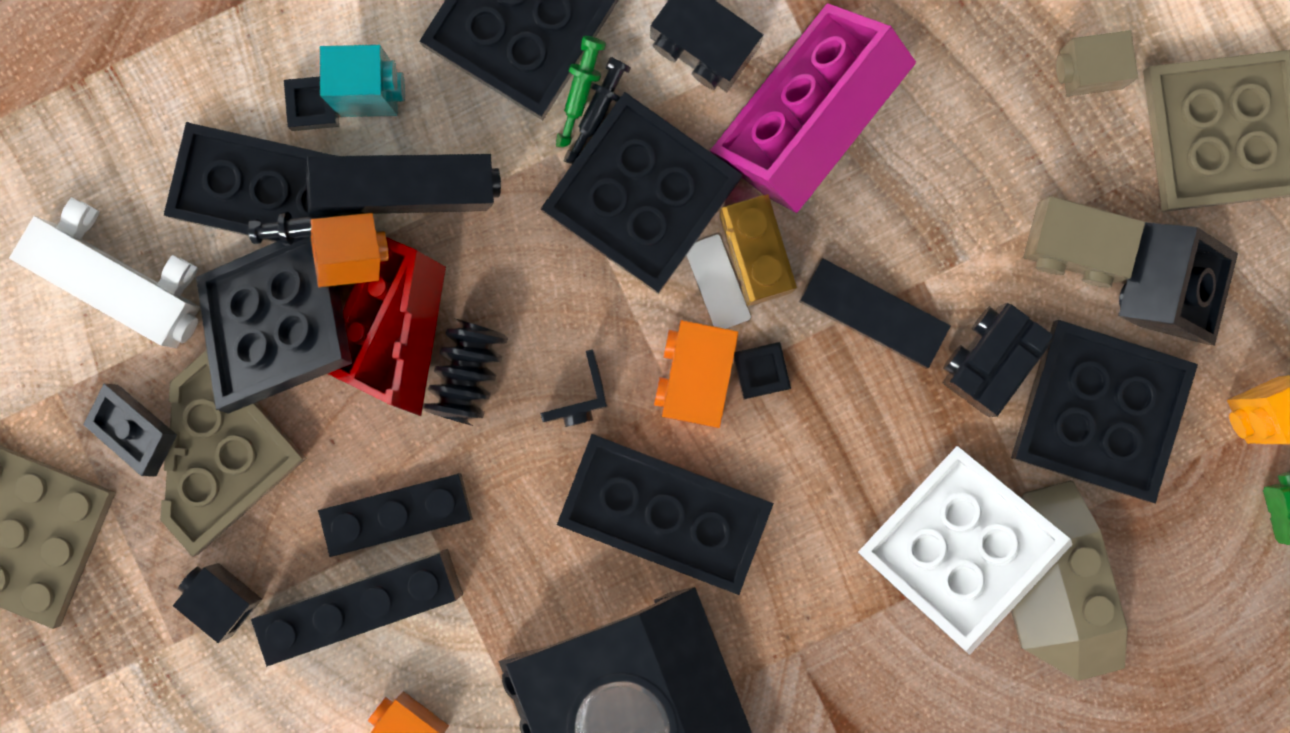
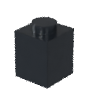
M216 563L203 569L197 566L183 579L178 587L182 595L173 604V607L214 641L220 643L235 634L262 601V598L222 565Z

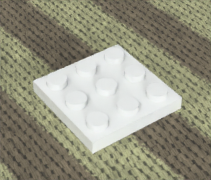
M956 446L858 553L970 655L1073 544L1068 536Z

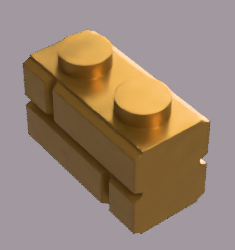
M769 194L721 208L719 218L738 280L742 281L743 284L741 290L746 306L793 293L797 289V285Z

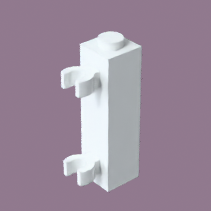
M72 197L65 205L58 225L33 216L9 259L161 346L177 348L179 343H185L192 336L198 324V319L195 316L200 306L182 297L181 294L195 277L198 267L172 255L164 266L159 282L152 280L82 239L84 233L95 223L100 211Z

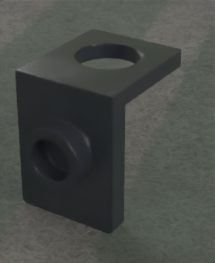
M593 349L587 350L586 355L597 399L540 413L542 423L563 419L565 427L593 421L591 411L608 407Z

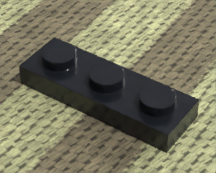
M461 473L318 510L329 557L473 520Z

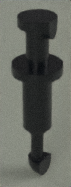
M610 57L606 65V69L609 71L602 85L592 83L591 89L595 93L578 125L580 127V135L572 151L567 150L564 162L574 163L587 138L594 135L599 128L612 100L617 102L620 99V96L615 94L614 91L623 73H629L631 67Z
M355 211L353 215L364 214V212ZM281 212L278 216V222L261 223L259 219H251L248 226L249 238L253 244H260L263 238L280 237L283 245H292L295 238L311 236V219L327 218L330 216L319 215L292 218L289 212Z

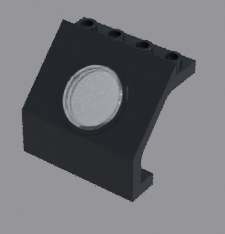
M695 587L667 593L654 599L655 604L564 641L540 649L515 653L498 661L503 672V687L508 696L513 699L521 719L519 723L521 733H752Z

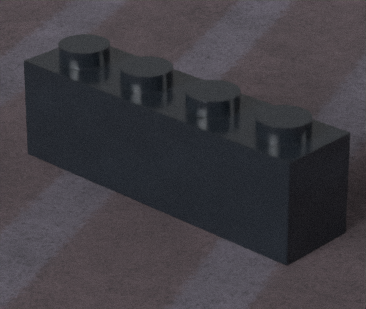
M445 549L267 611L252 618L251 622L266 667L454 602L463 595L449 551Z

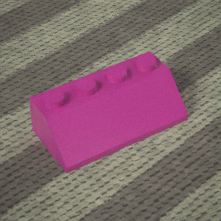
M827 3L710 149V152L743 175L742 178L763 195L769 194L771 200L798 213L917 62L890 25Z

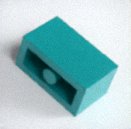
M381 45L320 46V96L340 117L398 116V102L405 101L403 72H397L395 60H390Z

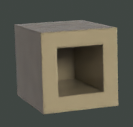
M1131 30L1072 38L1059 50L1060 55L1056 58L1057 78L1060 84H1065L1066 97L1121 90L1138 79Z

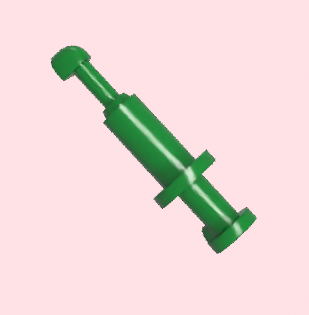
M583 36L581 50H584L581 63L571 64L569 67V72L574 75L564 108L567 120L563 133L557 134L556 147H566L571 143L572 137L570 136L575 120L583 115L592 82L600 81L601 73L595 70L594 67L599 50H605L606 42L598 38Z

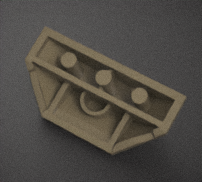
M1070 480L1025 492L1021 499L1068 536L1073 545L1011 610L1021 648L1077 681L1125 669L1127 624L1101 530L1074 481Z

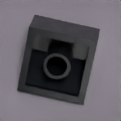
M1145 222L1131 278L1127 280V283L1120 292V311L1118 316L1142 328L1215 346L1238 253L1198 227Z

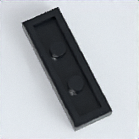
M824 258L818 264L799 300L805 306L925 369L930 367L951 325Z

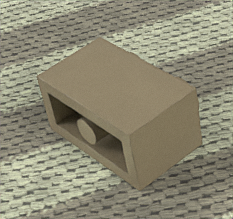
M1049 196L1037 203L1023 258L1037 262L1035 268L1042 272L1064 275L1065 271L1068 270L1083 274L1082 281L1087 284L1111 288L1112 283L1131 278L1145 222Z

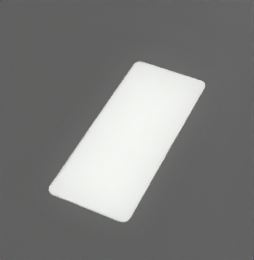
M716 234L696 242L687 254V258L713 326L727 329L750 320L751 315L721 237Z

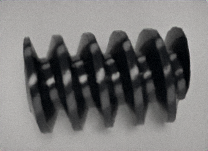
M456 319L463 325L462 328H449L446 331V335L457 345L455 347H441L440 354L448 359L451 364L435 366L434 372L444 379L445 383L429 385L428 388L429 392L439 398V402L423 403V410L449 420L473 426L468 422V419L483 418L485 411L474 404V400H486L491 395L490 392L479 384L481 381H495L497 376L485 365L486 363L501 362L503 357L492 349L491 346L492 344H506L508 337L500 332Z

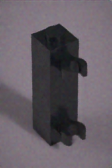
M491 154L307 156L306 160L308 215H349L355 211H361L364 214L487 211L494 204V198H499L501 193L499 168H492Z

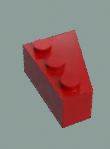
M386 237L388 261L380 262L379 281L356 283L343 309L352 364L327 374L391 406L421 416L446 266L418 250Z

